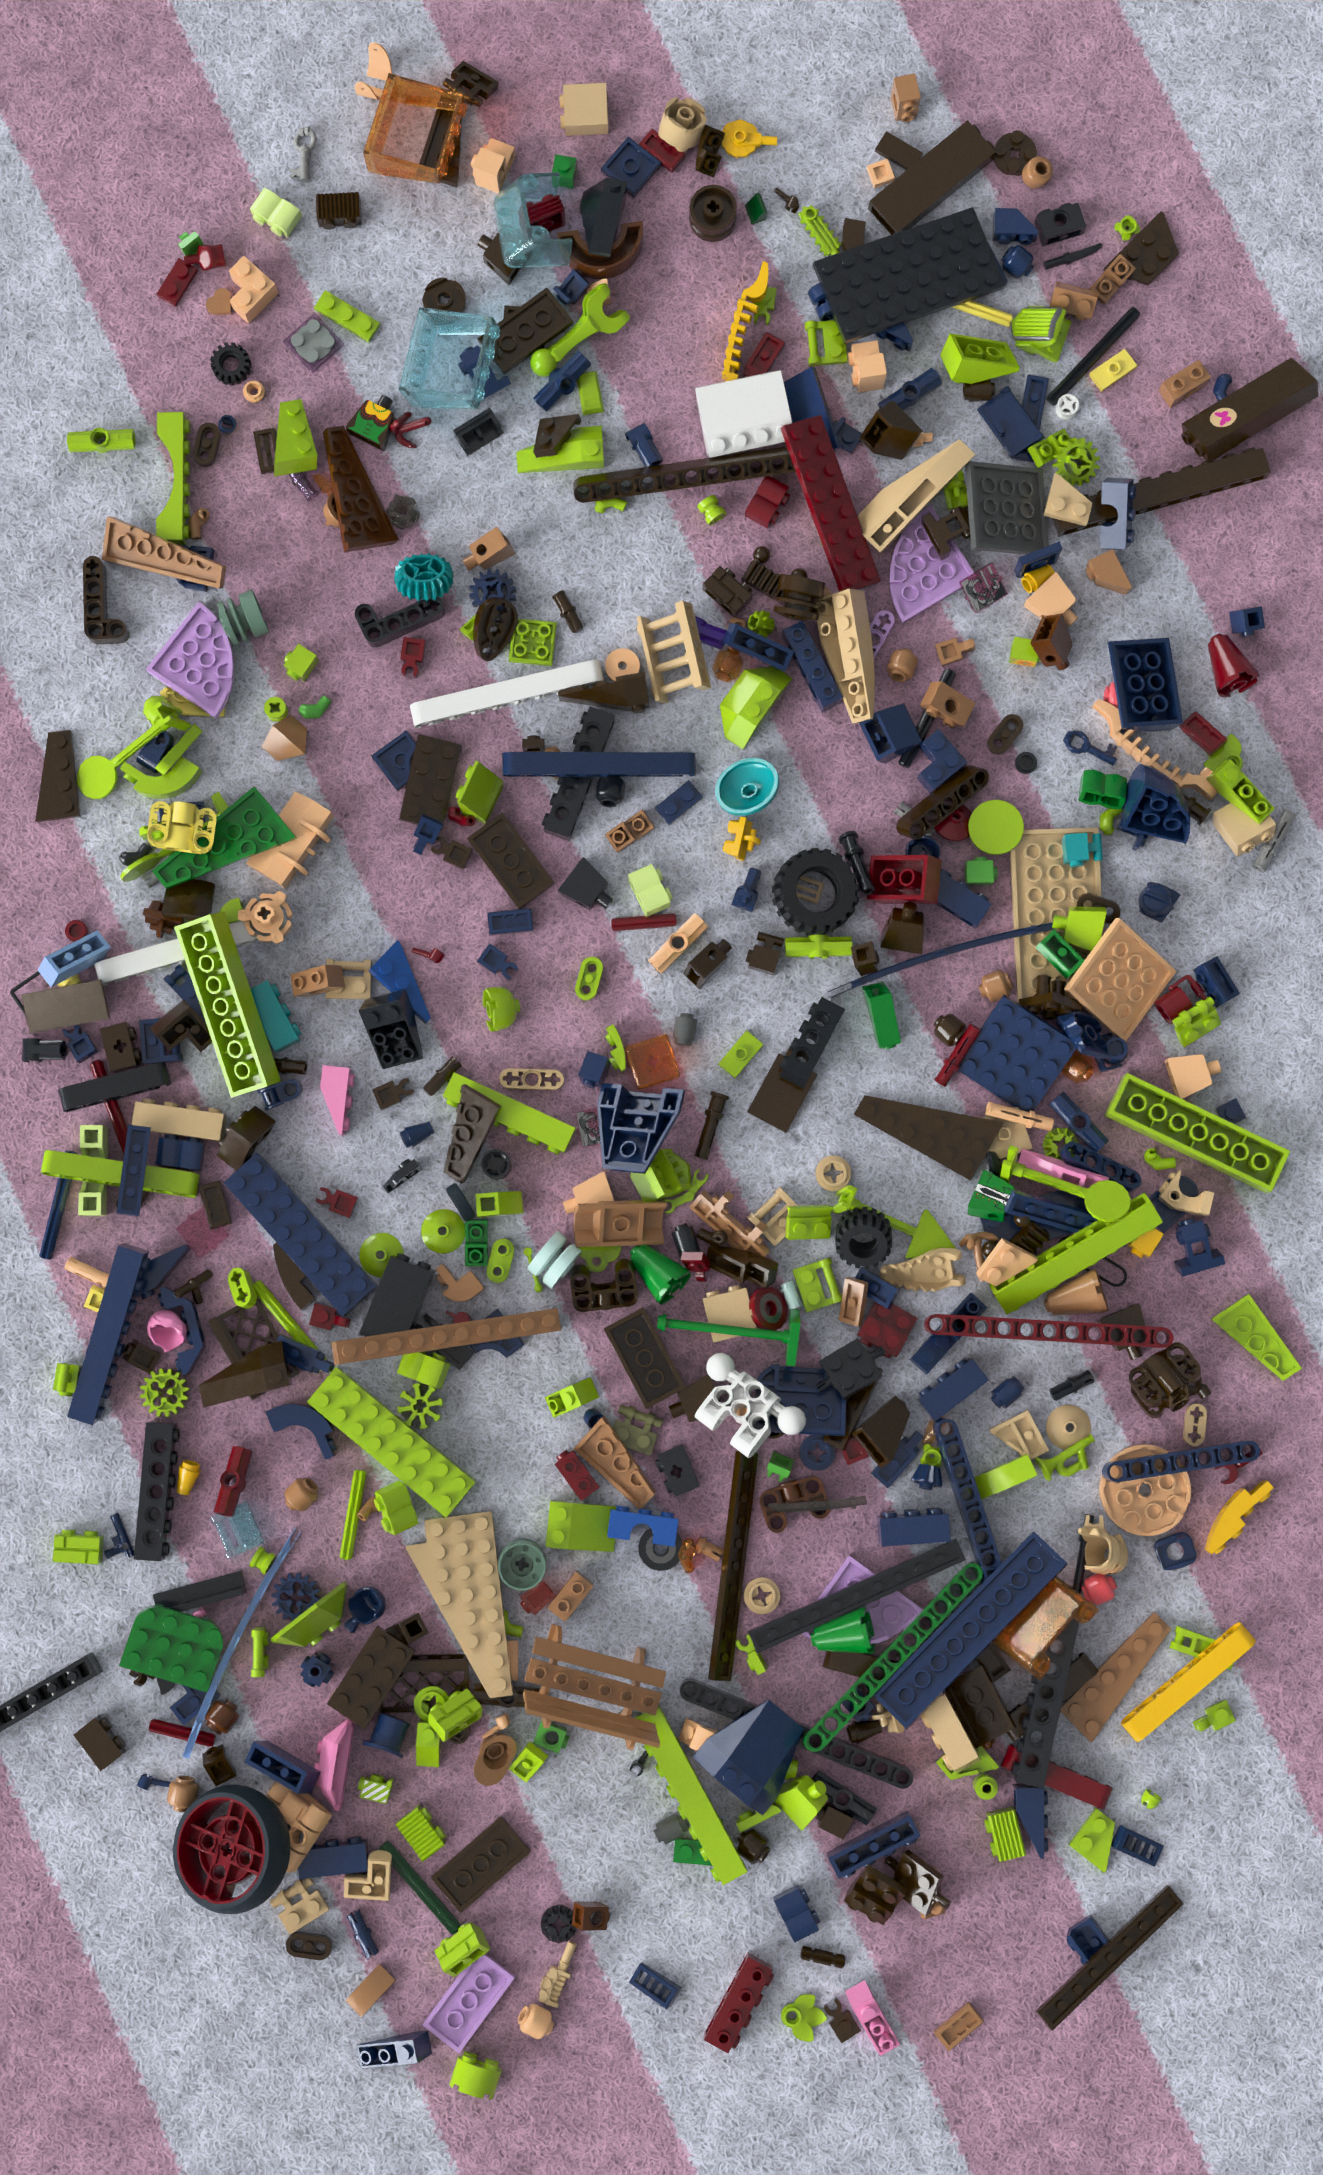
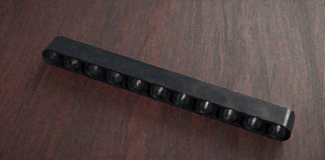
M687 1678L680 1684V1695L684 1700L732 1720L738 1719L758 1706L693 1678ZM685 1685H695L696 1692L693 1695H687L683 1691ZM710 1692L715 1693L718 1697L717 1701L712 1704L705 1701L706 1694ZM730 1701L738 1703L737 1711H727V1703ZM794 1720L804 1728L798 1747L807 1750L803 1740L812 1727ZM813 1734V1735L810 1736V1738H809V1744H810V1745H811V1740H812V1738L815 1737V1736H817V1735ZM834 1737L822 1750L813 1752L901 1789L908 1788L913 1783V1774L907 1766L837 1737ZM842 1745L844 1747L843 1754L839 1756L832 1753L833 1747ZM864 1754L866 1757L864 1763H854L855 1755ZM883 1762L887 1764V1768L883 1773H877L875 1771L876 1764ZM900 1771L908 1773V1778L903 1782L896 1780V1775Z

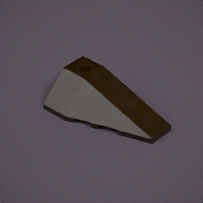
M645 672L615 677L616 681L612 683L599 681L589 689L588 686H579L559 691V701L632 711L634 714L643 713L646 711L645 708H649Z
M282 1341L256 1348L198 1385L203 1408L291 1386L292 1380Z

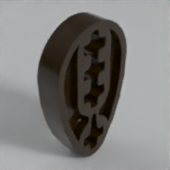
M488 598L479 606L476 612L473 628L474 646L477 655L485 661H492L503 651L509 643L518 622L516 608L504 598ZM501 605H502V606H503V610L497 611V610H496L497 606H501ZM500 616V620L493 621L494 617ZM496 626L497 630L491 632L490 628ZM484 648H491L490 652H483Z

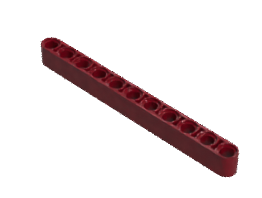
M932 1314L924 1320L925 1330L933 1335L1166 1348L1173 1343L1174 1339L1172 1331L1165 1327ZM933 1318H937L941 1323L937 1331L932 1330L930 1327V1321ZM956 1319L961 1320L963 1323V1329L960 1332H956L952 1327ZM979 1320L983 1321L986 1325L983 1333H978L975 1329V1324ZM1001 1322H1005L1008 1325V1332L1005 1335L1000 1334L998 1331V1325ZM1024 1323L1031 1327V1332L1028 1336H1024L1020 1330ZM1047 1324L1053 1328V1335L1051 1337H1046L1043 1333V1328ZM1069 1326L1074 1327L1076 1330V1335L1072 1339L1066 1335V1329ZM1092 1327L1098 1331V1337L1095 1340H1092L1088 1334ZM1114 1329H1118L1121 1333V1338L1118 1341H1114L1111 1337V1332ZM1137 1330L1143 1333V1340L1140 1343L1134 1339V1333ZM1160 1331L1166 1335V1340L1163 1344H1160L1156 1338Z

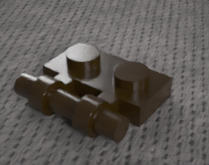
M462 61L452 71L451 79L454 81L446 78L443 82V86L449 89L451 94L459 95L469 105L474 104L479 108L483 104V99L478 96L487 100L498 89L499 85L498 81L465 61Z

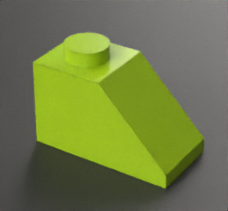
M420 1719L417 1725L416 1766L439 1767L441 1738L428 1721Z

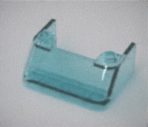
M559 172L523 174L495 196V218L502 257L507 266L511 268L569 266L572 239H550L549 232L544 227L530 226L526 201H538L548 194L557 195L560 178Z

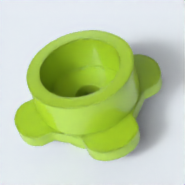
M1130 215L1125 216L1121 222H1117L1114 226L1115 231L1122 235V240L1124 241L1130 240L1132 235L1140 232V226L1137 225L1136 220Z
M925 1444L922 1448L924 1452L920 1458V1463L940 1468L942 1466V1456L939 1447Z

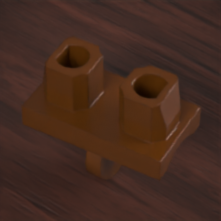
M152 900L149 908H144L143 915L145 916V923H149L150 929L156 931L157 938H163L164 933L172 934L173 929H175L174 927L185 923L184 918L164 919L162 915L163 903Z

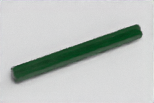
M389 1841L384 1842L379 1847V1850L387 1851L392 1855V1867L452 1935L455 1934L461 1926L459 1921Z

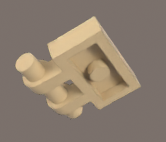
M312 1878L297 1880L294 1882V1886L286 1891L281 1890L275 1898L270 1900L273 1908L281 1904L284 1906L285 1910L280 1912L278 1916L289 1935L330 1909L318 1889L311 1894L307 1888L314 1884ZM300 1893L303 1899L292 1905L289 1899Z

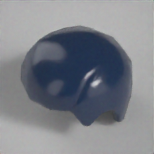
M923 836L917 840L912 839L908 842L905 849V855H920L923 851H925V855L938 859L941 855L938 843L935 839L928 836Z

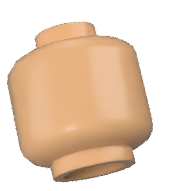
M533 2003L528 2007L525 2006L518 2017L520 2030L535 2039H541L545 2035H549L553 2029L554 2022H552L551 2012Z

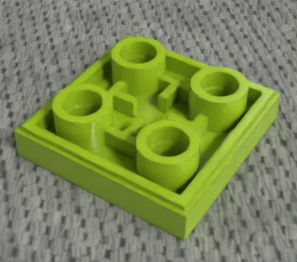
M518 619L515 631L511 637L509 662L552 666L557 622Z

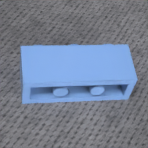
M97 930L45 956L38 971L50 987H53L94 966L95 963L104 960L111 947Z

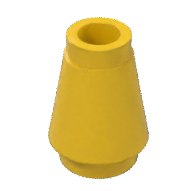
M1046 565L1027 572L1021 578V584L1028 593L1035 592L1054 574V570L1050 565Z
M183 1460L182 1464L179 1465L177 1493L182 1495L190 1494L201 1472L199 1463Z

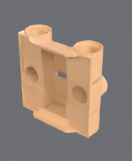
M275 1781L266 1796L275 1803L286 1823L291 1826L289 1830L290 1858L286 1872H296L332 1817V1814L309 1793L297 1794ZM301 1832H303L304 1835L302 1842H300L299 1839Z

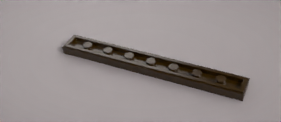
M1167 1885L1035 2011L1050 2030L1053 2031L1183 1905V1902L1170 1886Z

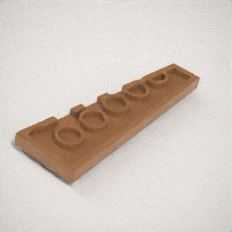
M107 517L102 560L219 589L223 588L226 572L225 565L118 518Z
M1155 1612L1098 1668V1673L1074 1692L1061 1706L1060 1711L1091 1743L1171 1630Z

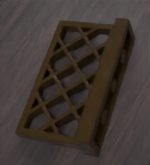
M258 1298L255 1303L258 1308L256 1319L244 1316L245 1308L237 1305L208 1321L231 1364L243 1357L240 1351L246 1352L245 1355L252 1352L250 1347L253 1338L266 1341L265 1345H268V1342L275 1343L278 1340L279 1336ZM242 1309L241 1315L235 1313ZM260 1314L262 1315L264 1321L258 1320ZM230 1315L240 1317L236 1330L227 1328L223 1319ZM242 1318L255 1322L252 1334L239 1331ZM257 1323L268 1326L269 1333L267 1338L254 1335ZM230 1332L235 1333L234 1338H232ZM271 1333H272V1335H273V1337H274L275 1340L269 1339ZM237 1334L250 1337L247 1349L237 1347L235 1343ZM289 1364L293 1371L290 1373L291 1378L300 1374L296 1366ZM266 1392L252 1395L249 1397L251 1401H253L261 1395L265 1394Z
M413 1655L404 1668V1673L399 1676L390 1690V1693L398 1702L393 1707H383L382 1703L378 1713L415 1712L414 1706H409L404 1699L411 1692L417 1695L418 1691L415 1688L422 1681L430 1686H435L426 1678L431 1672H438L443 1677L436 1686H440L446 1680L455 1688L448 1697L456 1691L462 1692L461 1687L463 1685L464 1690H469V1660L466 1655ZM454 1671H464V1680L459 1685L449 1677ZM408 1672H415L420 1677L413 1686L403 1678ZM400 1681L409 1688L402 1698L393 1690ZM429 1703V1711H430V1709H431L433 1706Z

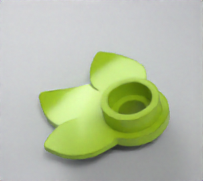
M1229 734L1227 742L1212 756L1207 753L1210 759L1205 761L1204 767L1214 771L1221 763L1231 759L1241 770L1243 761L1240 757L1242 746L1239 740L1233 734Z
M622 1246L579 1247L582 1250L579 1256L586 1260V1266L590 1271L598 1273L605 1270L609 1262L615 1261L619 1257ZM595 1257L601 1259V1264L598 1266L592 1263Z
M812 1994L798 1996L794 2003L785 2005L781 2011L783 2024L792 2029L793 2035L797 2039L806 2042H812L814 2039L812 2027L822 2024L827 2019L825 2013L814 2006L815 1995ZM794 2011L797 2014L796 2018L790 2019L788 2013Z

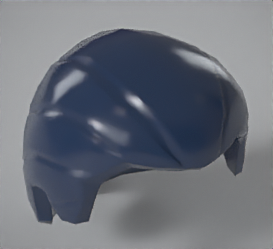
M365 1586L355 1592L348 1601V1608L352 1618L345 1622V1628L350 1633L356 1631L358 1624H371L384 1614L386 1600L379 1589L373 1586Z

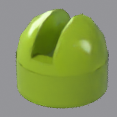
M1146 1789L1142 1794L1141 1802L1143 1806L1147 1804V1809H1154L1162 1799L1156 1793H1154V1796L1151 1795L1150 1792L1152 1791Z

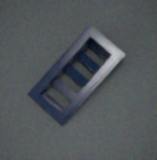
M1119 1825L1111 1842L1113 1848L1154 1867L1164 1845L1122 1825ZM1135 1837L1137 1838V1840L1131 1851L1129 1850V1847L1132 1843L1133 1838ZM1142 1842H1146L1141 1854H1138ZM1150 1845L1154 1846V1848L1156 1847V1850L1154 1852L1153 1849L1148 1859L1146 1858V1855Z
M642 1962L629 1981L631 1985L666 2010L671 2007L682 1988ZM645 1971L647 1973V1976L641 1984L636 1980L638 1976L640 1979L643 1972ZM653 1977L655 1981L649 1989L646 1986ZM661 1983L663 1986L657 1994L654 1991L658 1984ZM668 1988L671 1990V1992L665 1999L662 1996Z

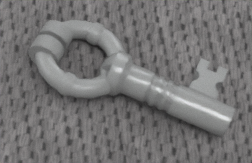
M310 127L299 128L293 140L296 150L300 153L301 160L300 168L296 170L290 169V172H292L290 178L298 176L301 182L309 181V154L317 141L316 134ZM311 136V142L308 146L299 145L300 137Z

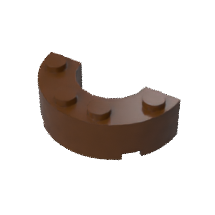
M643 221L621 224V232L614 242L610 257L589 254L587 244L580 237L578 230L557 233L560 254L566 264L572 270H577L582 276L592 279H608L618 276L635 263L643 245Z

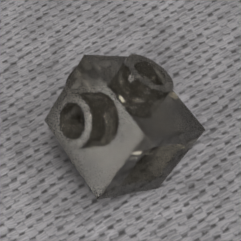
M395 494L393 501L389 503L387 508L390 522L399 529H411L413 523L416 524L418 522L420 511H418L417 503L413 498Z

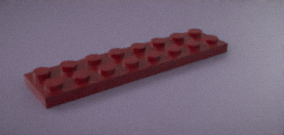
M819 415L784 425L780 429L839 592L849 588L859 590L881 582L866 538L863 536L860 521L822 416Z

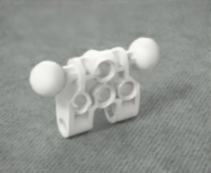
M717 1353L709 1358L706 1366L708 1375L716 1381L727 1380L731 1385L715 1387L695 1414L696 1419L712 1431H715L728 1416H733L735 1421L742 1425L733 1436L730 1445L748 1458L754 1455L771 1434L769 1419L771 1414L777 1418L778 1427L782 1432L788 1435H795L803 1430L806 1424V1417L800 1408L795 1406L784 1407L780 1404L781 1398L745 1371L742 1373L736 1371L734 1361L729 1355ZM753 1390H761V1395L759 1397H750V1394ZM722 1394L730 1395L728 1401L724 1403L719 1402V1397ZM746 1407L747 1412L745 1415H736L739 1408ZM757 1421H765V1426L762 1429L757 1430L754 1428Z

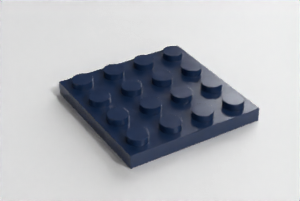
M1003 994L981 1027V1033L959 1065L961 1067L959 1072L1013 1107H1018L1026 1112L1034 1111L1076 1050V1047L1065 1033Z

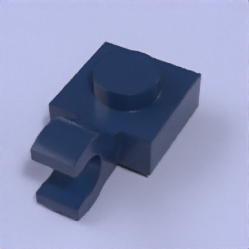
M422 814L413 833V836L418 837L413 852L421 855L427 842L434 844L443 823Z

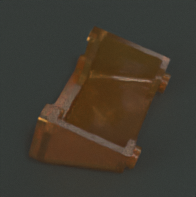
M1056 1576L993 1643L1010 1660L1038 1680H1041L1051 1665L1050 1658L1044 1652L1073 1618L1080 1623H1086L1099 1610L1088 1599Z

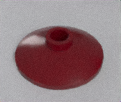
M961 805L935 826L934 829L946 840L954 842L963 841L970 837L968 822L972 812L966 806Z

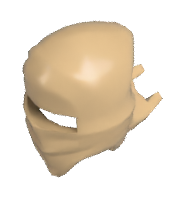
M1086 1515L1083 1528H1078V1534L1082 1535L1083 1539L1087 1542L1085 1546V1569L1103 1575L1121 1572L1127 1566L1129 1559L1128 1549L1122 1535L1115 1534L1111 1536L1105 1529L1103 1515H1100L1099 1523L1097 1524L1090 1523V1515ZM1108 1548V1558L1105 1559L1104 1551Z

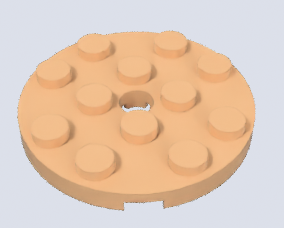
M1133 1445L1116 1453L1108 1462L1168 1453V1451L1154 1445ZM1177 1458L1176 1463L1180 1468H1182L1183 1464ZM1157 1459L1154 1463L1157 1471L1163 1468V1462L1160 1459ZM1135 1462L1132 1466V1471L1136 1475L1141 1471V1466L1138 1462ZM1112 1466L1110 1469V1475L1113 1478L1119 1475V1470L1116 1466ZM1187 1472L1123 1482H1109L1101 1474L1099 1495L1105 1513L1115 1525L1135 1535L1153 1536L1170 1530L1183 1518L1191 1499V1484ZM1142 1484H1148L1151 1487V1492L1148 1496L1143 1497L1139 1493V1488Z

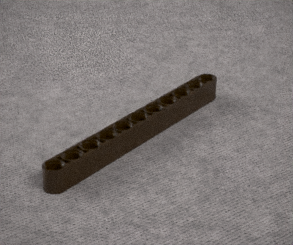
M787 447L581 476L574 481L573 490L577 501L587 503L793 473L796 471ZM776 458L783 459L780 464L772 463ZM753 462H761L759 467H751ZM734 464L740 466L739 469L735 471L729 469L730 466ZM710 468L718 469L714 474L708 473ZM689 471H695L696 475L693 477L686 476V473ZM667 474L675 475L672 480L664 478ZM651 477L653 481L651 483H644L643 479ZM625 480L632 482L629 486H623L621 483ZM607 483L610 487L605 490L601 489L600 485ZM582 486H585L589 489L587 492L584 493L578 491V489Z

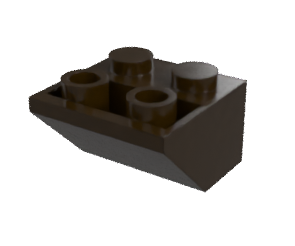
M892 400L877 410L859 439L874 454L902 460L923 430Z

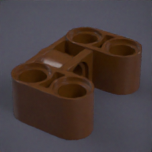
M812 1475L798 1480L794 1479L788 1481V1483L785 1482L763 1491L760 1494L759 1503L769 1530L774 1533L784 1531L787 1526V1519L783 1508L801 1501L807 1502L809 1511L815 1518L822 1519L827 1517L830 1512V1504L822 1481ZM816 1480L819 1485L817 1491H807V1482ZM773 1494L776 1498L774 1505H764V1496ZM823 1502L826 1509L822 1514H816L813 1511L815 1503ZM780 1516L783 1519L781 1527L773 1528L770 1525L771 1518Z

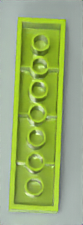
M225 911L209 914L174 927L231 1098L281 1082Z
M1129 1073L1122 1076L1104 1114L1109 1119L1263 1193L1272 1192L1290 1153L1289 1150Z
M340 1367L334 1368L307 1401L309 1405L446 1518L477 1482L414 1428L406 1425L403 1419Z

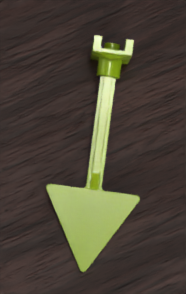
M848 1185L836 1192L835 1195L840 1198L838 1204L831 1206V1212L837 1215L846 1210L853 1212V1208L857 1207L859 1210H863V1207H868V1210H872V1208L861 1203L859 1199L854 1198L858 1188ZM927 1209L923 1210L916 1228L884 1214L885 1219L888 1218L891 1228L912 1237L905 1256L907 1259L915 1258L933 1249H956Z

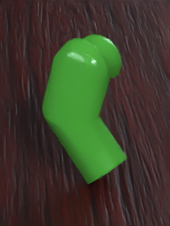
M322 696L317 704H302L299 707V713L306 719L320 718L332 701Z

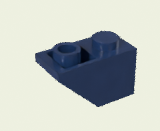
M995 208L992 241H998L999 244L1003 245L1010 242L1030 245L1032 242H1036L1038 229L1017 208Z

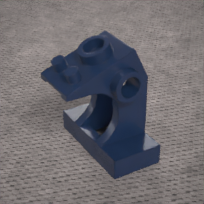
M478 345L474 348H466L459 355L460 363H458V366L464 376L466 374L469 375L476 390L475 393L467 396L471 405L511 384L508 376L496 379L488 363L491 359L485 349L481 351ZM482 364L488 376L478 381L472 369Z
M1195 1218L1177 1222L1179 1227L1175 1228L1177 1231L1176 1238L1179 1245H1184L1185 1258L1176 1260L1174 1263L1176 1270L1182 1277L1225 1264L1224 1256L1217 1248L1210 1249L1208 1237L1211 1236L1207 1223L1204 1224L1203 1220L1196 1221ZM1201 1241L1203 1251L1193 1254L1191 1244Z

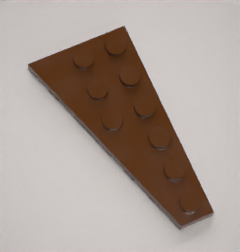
M345 427L326 428L323 432L344 553L395 544L399 539Z

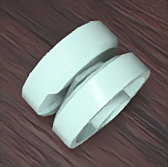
M559 1231L548 1240L527 1268L535 1276L549 1269L543 1277V1283L551 1289L560 1279L567 1275L582 1253V1250L576 1247L575 1244L569 1245L563 1251L562 1248L566 1244L567 1238Z

